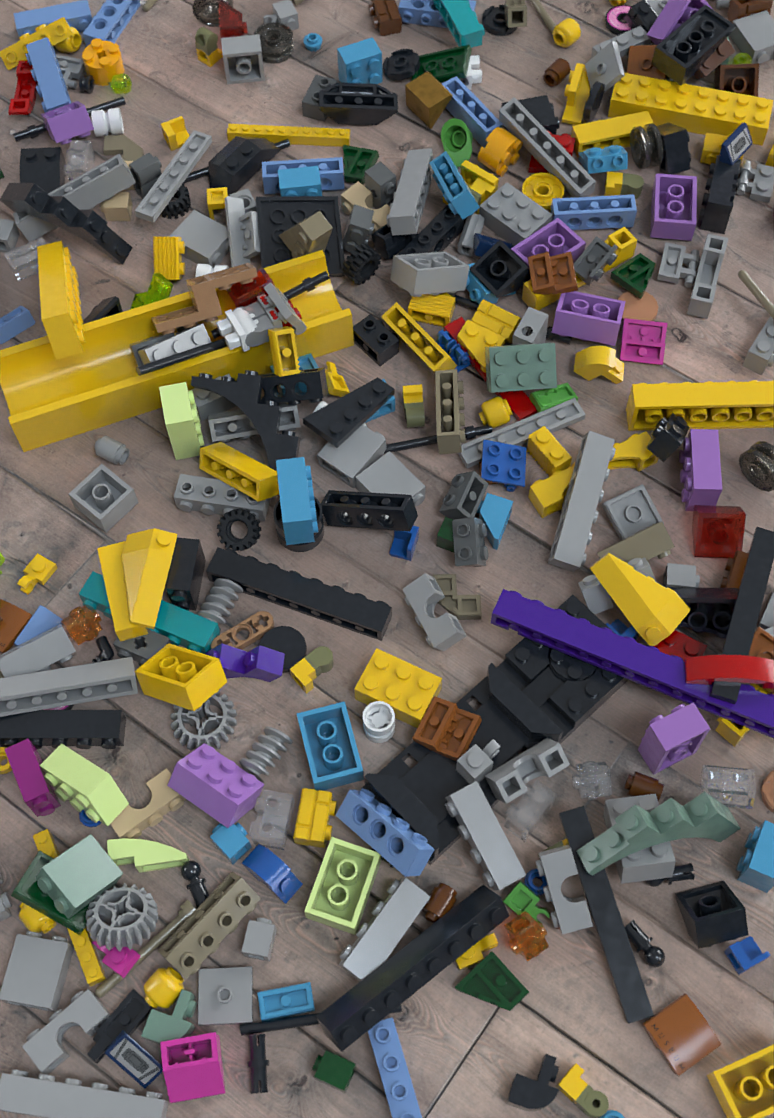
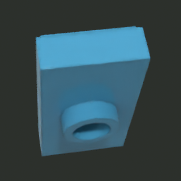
M311 982L257 992L261 1021L315 1011Z

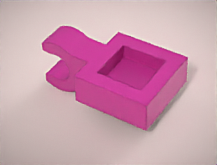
M97 941L92 942L98 950L106 955L102 962L122 978H125L141 957L132 948L130 950L127 946L122 947L120 952L117 947H113L109 951L106 945L99 947Z

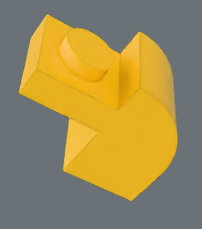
M591 346L575 354L574 372L588 381L603 375L610 381L618 384L623 382L625 363L615 357V349L606 346Z

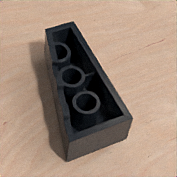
M717 155L715 163H711L708 175H712V177L708 178L705 190L709 191L704 193L701 205H704L705 209L701 208L698 220L702 221L700 230L725 234L734 204L733 200L736 193L741 159H738L731 166L720 161V155Z
M669 587L690 608V612L677 627L684 626L692 628L696 632L702 633L704 631L716 634L717 637L726 638L739 588Z

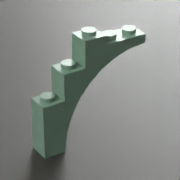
M704 791L684 806L672 798H669L651 812H647L635 804L614 819L615 825L577 850V853L587 872L594 875L630 854L660 843L698 837L722 842L741 828L729 808Z

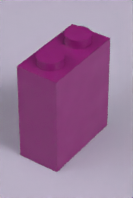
M26 739L4 749L24 802L37 817L40 815L47 816L53 813L55 808L60 807L58 797L54 793L55 789L44 778L45 772L40 767V764L43 762L41 754L32 742Z

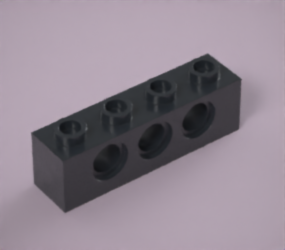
M447 204L398 255L443 252L463 231L464 219L458 213L454 215Z
M325 368L301 370L299 374L282 377L275 375V373L258 375L263 378L262 389L264 391V397L261 396L260 404H263L264 400L277 402V406L281 402H288V405L300 404L301 400H309V403L323 401L322 398L328 395ZM299 382L307 386V392L299 389ZM278 384L284 386L285 394H281L278 391Z
M328 490L321 502L322 513L327 526L411 531L418 517L412 495Z

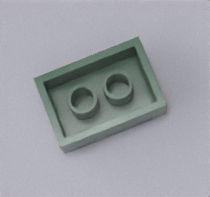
M555 343L485 347L488 392L557 388Z

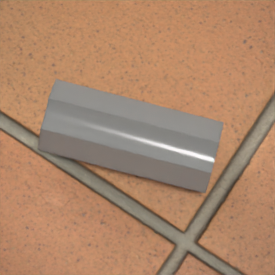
M472 214L466 219L457 246V251L461 255L468 257L474 255L475 233L481 234L484 226V218L480 214Z

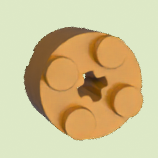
M98 38L93 39L82 54L87 76L92 75L94 77V84L99 86H108L109 82L114 81L116 83L120 81L124 76L125 70L119 45L110 41H102Z
M497 127L486 138L488 143L485 148H480L477 159L484 166L502 177L507 172L508 166L510 164L514 165L520 157L518 151L522 147L523 141L504 128Z

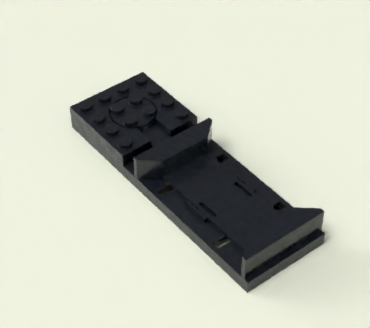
M574 595L570 596L557 608L565 611L567 615L586 619L590 624L597 627L610 629ZM525 637L505 654L504 661L496 667L491 663L488 666L487 676L456 703L459 709L479 715L482 719L467 751L475 744L483 750L494 739L501 747L499 748L500 752L491 759L493 761V771L520 755L518 751L523 747L528 750L546 738L561 744L629 679ZM474 698L482 704L476 711L468 704ZM413 741L378 774H366L364 776L365 785L362 788L371 791L379 803L389 806L392 809L391 813L408 822L409 828L412 831L423 835L428 840L427 843L435 849L428 860L429 865H432L461 837L457 828L460 825L456 817H451L445 806L447 800L445 797L466 787L469 783L456 770L457 761ZM410 755L418 762L412 769L404 762ZM484 778L478 784L492 808L500 800L495 798L486 778Z

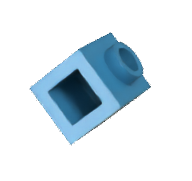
M220 823L213 829L210 836L213 844L232 865L252 848L250 841L245 837L248 834L247 831L239 823L233 824L229 828Z

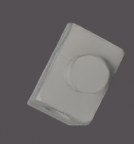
M528 307L513 334L512 345L544 343L547 335L548 314Z

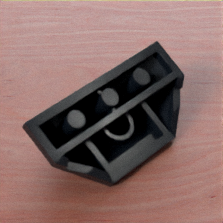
M338 82L325 90L319 91V110L337 124L378 125L398 113V94L391 93L388 89L378 84Z
M236 136L208 162L209 187H227L228 196L236 193L262 168V162H269L280 151L279 148L266 138Z

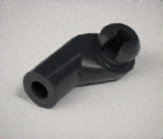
M101 636L97 638L96 643L100 654L96 656V659L92 660V663L112 660L114 651L107 637Z

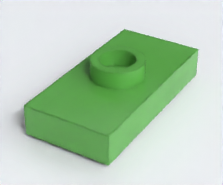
M568 383L557 385V388L530 393L529 399L539 413L573 398L578 400L577 395Z

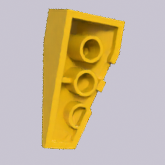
M153 528L127 535L122 553V564H124V580L127 589L130 624L151 629L155 628L178 534Z
M610 553L590 566L593 574L635 630L650 646L654 647L671 635L690 612L688 605L674 590L655 582V579L641 574L633 566Z

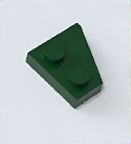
M343 145L345 181L351 183L360 182L364 185L365 171L376 164L379 158L378 151Z
M639 253L612 271L611 279L641 299L654 272L656 263Z
M493 951L455 986L460 992L511 1011L530 993Z

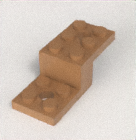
M245 263L186 280L193 306L151 317L153 326L158 333L162 332L165 335L175 332L177 327L191 328L196 326L198 321L205 320V322L217 320V316L223 314L215 288L226 290L231 288V284L240 282V284L250 283L254 277H258L256 268L250 263Z

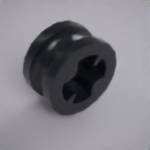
M82 74L80 76L79 89L81 92L86 90L88 93L93 92L94 77L92 75L87 77L86 74Z

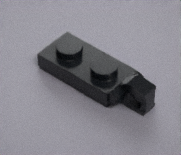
M133 989L96 1031L97 1034L93 1038L96 1044L87 1053L88 1057L98 1064L106 1055L104 1053L105 1050L122 1030L131 1036L150 1014L151 1009L154 1008Z

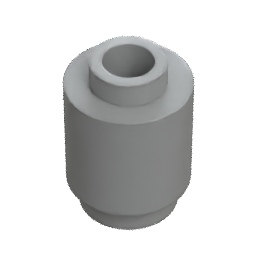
M108 436L99 438L94 447L97 456L115 465H123L130 453L125 444Z

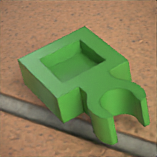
M521 880L503 900L522 919L527 914L531 915L533 922L539 927H542L543 923L537 919L538 914L544 913L550 918V912L546 908L536 905L540 897Z

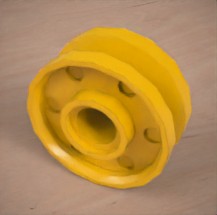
M536 173L526 178L522 185V193L548 212H551L552 199L564 197V186L561 180L554 175Z

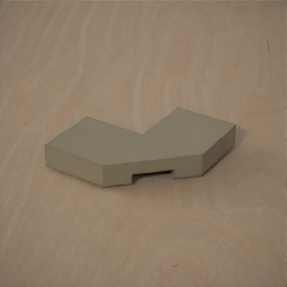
M125 135L104 136L103 151L105 155L120 154L123 155L124 161H135L144 156L143 148Z
M456 574L433 575L445 596L438 604L450 614L456 616L458 620L482 618L481 595H457Z

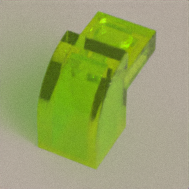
M153 274L148 292L135 294L130 310L169 298L173 284L162 274Z

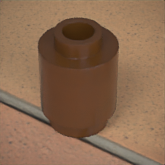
M558 58L545 70L543 79L548 86L554 87L559 85L570 74L571 68L568 61Z
M636 771L634 775H628L624 789L628 790V796L656 794L658 802L664 788V784L659 783L658 779Z
M439 883L437 887L433 888L429 895L430 899L422 909L425 913L424 918L434 924L453 908L457 901L455 897L458 893L450 886Z

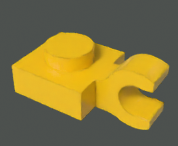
M327 361L325 374L328 393L339 397L350 393L343 376L338 375L336 365L333 362Z
M37 553L23 570L26 576H23L17 583L21 586L20 591L28 595L37 583L44 585L57 570V565Z
M494 933L482 938L456 959L459 970L480 963L484 959L482 952L498 946Z

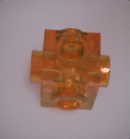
M86 606L74 608L70 611L69 616L61 621L78 646L85 641L88 642L95 639L99 635L98 632L103 630L99 624L102 621L95 609L90 610Z
M526 911L504 925L511 939L508 941L511 950L515 955L521 954L527 962L549 948L545 939L547 932L544 926Z

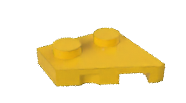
M470 320L466 321L457 335V341L462 347L467 349L472 359L475 358L481 365V370L485 373V347L503 346L506 339Z

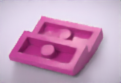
M624 318L619 360L663 365L667 323Z

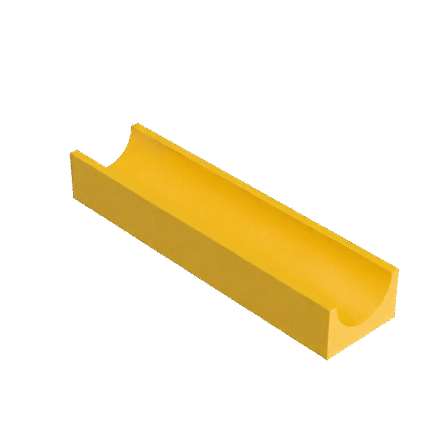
M323 250L256 270L258 277H254L250 283L240 284V282L231 284L232 287L226 290L215 288L223 315L217 316L218 319L215 321L205 322V320L198 321L197 324H204L211 342L223 339L224 336L214 339L210 331L217 328L216 322L226 319L225 311L230 309L233 311L237 307H245L258 301L257 296L264 293L268 296L264 287L270 282L284 293L302 283V280L308 277L313 278L324 271L328 273ZM330 279L315 286L314 290L310 292L305 291L290 299L293 307H296L300 312L301 320L307 326L304 333L300 335L295 334L294 336L296 339L295 343L297 344L295 347L298 348L296 350L298 357L311 353L313 358H317L354 346L352 313L349 308L341 309ZM188 291L83 324V334L86 343L82 344L83 353L56 360L48 336L0 350V385L11 416L8 417L10 425L23 452H27L162 408L159 387L186 382L188 391L195 388L191 386L192 376L199 377V373L210 374L212 379L227 374L237 379L238 373L244 374L245 370L256 371L258 375L270 373V366H273L270 341L250 347V350L245 352L241 346L229 350L227 346L139 376L136 372V367L138 366L129 344L162 334V332L158 333L151 317L193 306Z

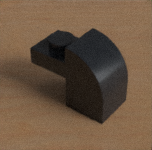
M545 1054L537 1081L516 1073L506 1104L529 1112L539 1111L547 1107L559 1092V1089L549 1086V1082L555 1083L559 1066L555 1065L557 1057Z

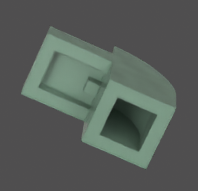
M182 989L172 1016L151 1009L141 1037L159 1045L163 1041L190 1037L196 1027L188 1022L187 1019L188 1017L192 1018L196 1010L197 1002L194 1001L195 995Z

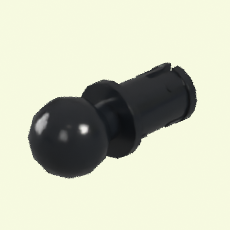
M189 860L183 864L181 875L185 880L190 881L186 888L191 891L198 908L210 895L206 889V879L199 878L201 874L200 865L196 861Z
M692 863L676 865L672 877L646 880L645 882L651 887H657L664 880L667 881L668 885H672V882L694 880L695 875L692 873L694 871Z
M633 919L625 926L628 939L637 948V953L641 950L644 952L646 964L650 967H660L665 961L664 951L660 947L650 944L653 938H649Z

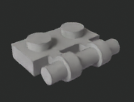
M56 54L67 89H76L77 81L72 80V78L80 79L85 70L83 60Z
M745 160L739 170L740 178L737 181L736 193L743 195L745 192H749V199L769 203L774 186V167L757 164L756 169H752L751 161Z
M666 242L657 280L678 284L680 277L684 278V285L686 287H692L697 275L696 267L700 263L699 251L692 250L691 254L685 253L686 246ZM682 263L687 264L688 268H683Z

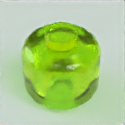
M738 53L734 56L732 64H752V58L747 53Z
M115 74L112 77L110 85L116 94H127L131 91L132 82L127 74Z

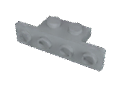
M227 196L224 200L231 266L234 267L250 263L251 258L260 254L257 212L254 211L245 214L243 199Z

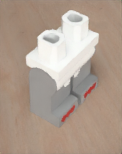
M265 293L257 296L258 301L245 307H237L233 311L231 309L225 311L226 319L216 322L218 331L221 336H224L229 350L241 346L244 352L248 351L250 347H255L269 341L268 329L283 327L282 320L274 307L266 299Z

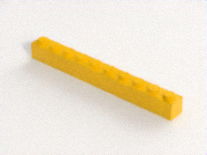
M228 124L227 129L228 142L236 136L266 138L273 143L288 139L291 145L343 147V145L350 146L351 139L350 129Z
M48 829L33 835L38 851L40 850L54 859L60 855L52 833ZM87 927L84 928L81 935L68 929L87 983L92 987L106 980V975L95 946L92 944L93 941L89 931H87Z

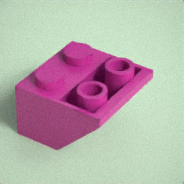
M216 1032L160 1042L163 1074L170 1103L226 1094L220 1037Z

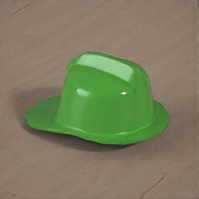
M456 118L449 119L442 127L441 140L444 152L448 153L456 167H461L465 160L469 161L471 158L473 137L470 129L462 120Z

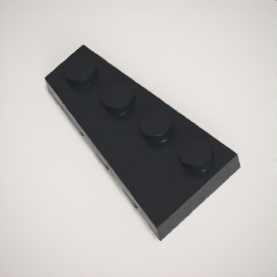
M377 377L303 418V424L338 448L394 395L395 389Z

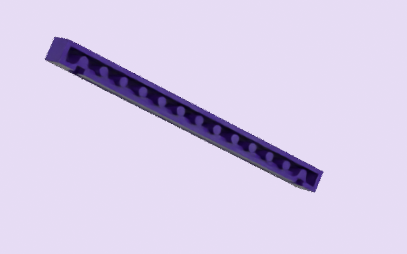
M502 590L492 612L491 624L509 630V628L518 632V635L685 703L691 704L694 702L696 707L774 738L773 694H764L757 691L751 685L741 684L735 704L711 697L710 693L713 683L712 685L686 683L685 661L682 658L662 653L656 647L637 643L631 637L617 635L606 627L592 625L586 619L567 615L561 609L547 607L541 601L530 600L516 591Z

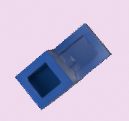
M260 844L242 862V865L258 881L265 884L285 904L303 885L278 856Z

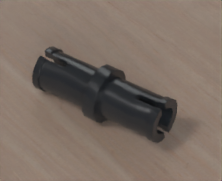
M256 1034L248 1035L250 1061L247 1062V1068H250L251 1094L259 1093L258 1081L260 1082V1093L268 1092L267 1066H269V1060H266V1034L257 1035L258 1046Z

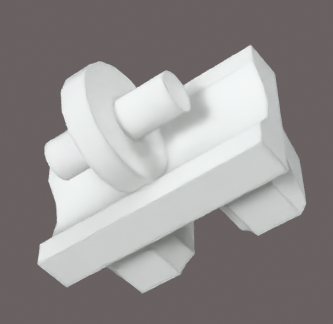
M479 55L470 56L467 76L464 78L465 86L469 90L472 89L473 83H482Z

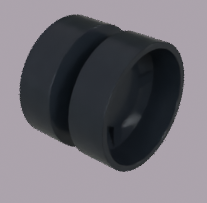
M314 497L318 532L314 533L315 542L286 545L280 499L277 501L273 511L276 533L279 542L286 549L293 552H306L315 548L322 541L324 536L323 513L321 504L316 497Z

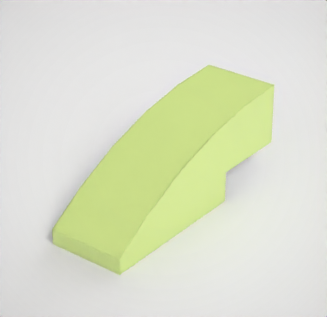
M127 838L107 840L108 855L115 864L119 866L135 863L139 873L181 867L190 860L186 853L154 841Z

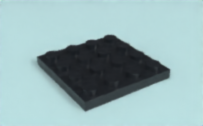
M338 196L256 197L261 269L293 259L292 252L279 235L320 211L333 227L324 252L329 277L345 276L342 270L345 260Z

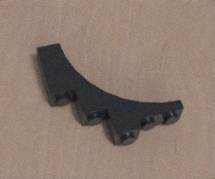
M9 183L0 198V201L15 213L34 216L59 226L93 245L117 264L123 265L133 248L107 226L108 222L95 211L78 209L64 196H50L35 183Z
M245 370L244 374L238 373L237 382H234L235 378L221 376V380L212 379V375L199 373V377L192 376L191 386L211 391L227 398L238 406L252 421L261 436L267 453L268 465L271 469L277 471L276 460L298 458L301 438L295 436L296 432L282 430V434H279L282 408L277 406V402L264 400L263 404H260L263 378L258 376V372Z

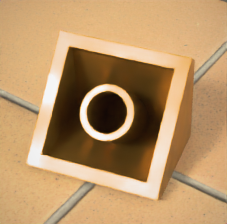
M430 72L422 74L405 85L406 105L432 129L453 95Z

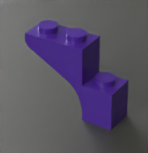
M220 644L205 653L220 659L226 679L247 677L271 682L282 676L285 653L259 645L247 652Z

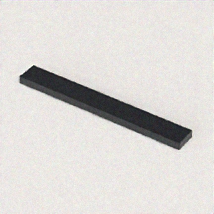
M760 527L755 529L721 655L749 656L774 560L773 531ZM714 681L710 696L735 704L741 683Z
M581 806L559 813L561 824L572 850L578 875L626 1021L629 1024L654 1016L606 870L604 868L594 875L589 874L577 853V850L595 839L585 807Z

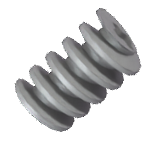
M219 578L215 580L214 587H211L209 590L210 594L206 596L205 602L202 603L201 610L197 612V615L224 625L226 620L222 618V615L230 616V612L226 608L233 609L235 607L230 600L238 601L239 597L235 592L242 593L243 588L229 579Z
M272 727L264 728L265 735L260 734L258 736L259 743L254 742L252 744L254 751L248 750L246 752L248 759L242 758L240 760L242 768L262 783L263 780L259 775H269L265 767H275L271 759H281L277 751H287L283 743H293L285 733Z

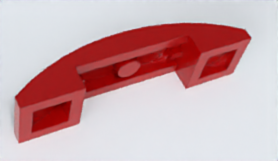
M28 60L18 61L16 70L18 81L14 99L10 100L9 115H29L34 108L38 81H35L32 76L31 70L33 66L29 64Z
M706 655L686 658V683L712 685L713 681L762 684V688L774 689V660L745 655Z

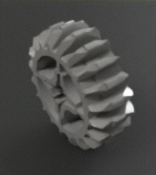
M218 691L195 711L174 705L173 709L176 713L170 715L171 720L174 721L170 724L172 730H175L173 733L174 737L180 738L179 743L182 746L187 744V748L190 751L195 746L197 749L204 743L208 746L216 745L220 749V741L228 743L229 739L226 734L234 735L232 727L237 725V721L234 719L237 713L236 710L232 709L234 707L233 702L227 701L228 696L226 694L220 696V691ZM210 705L218 707L223 712V716H218L217 713L211 712ZM207 715L208 720L205 719V722H202L201 725L200 719L202 720ZM185 723L196 727L198 734L194 735L185 729ZM217 728L215 731H213L212 733L208 734V732H209L211 729Z
M124 883L121 888L113 885L112 890L108 891L105 889L102 895H98L94 902L89 903V910L86 911V927L91 939L97 941L99 947L106 945L109 951L113 947H117L120 952L122 947L126 946L131 950L132 945L135 943L141 946L142 939H150V932L155 931L156 923H158L157 904L153 900L151 893H147L144 887L138 890L135 884L130 888H127Z

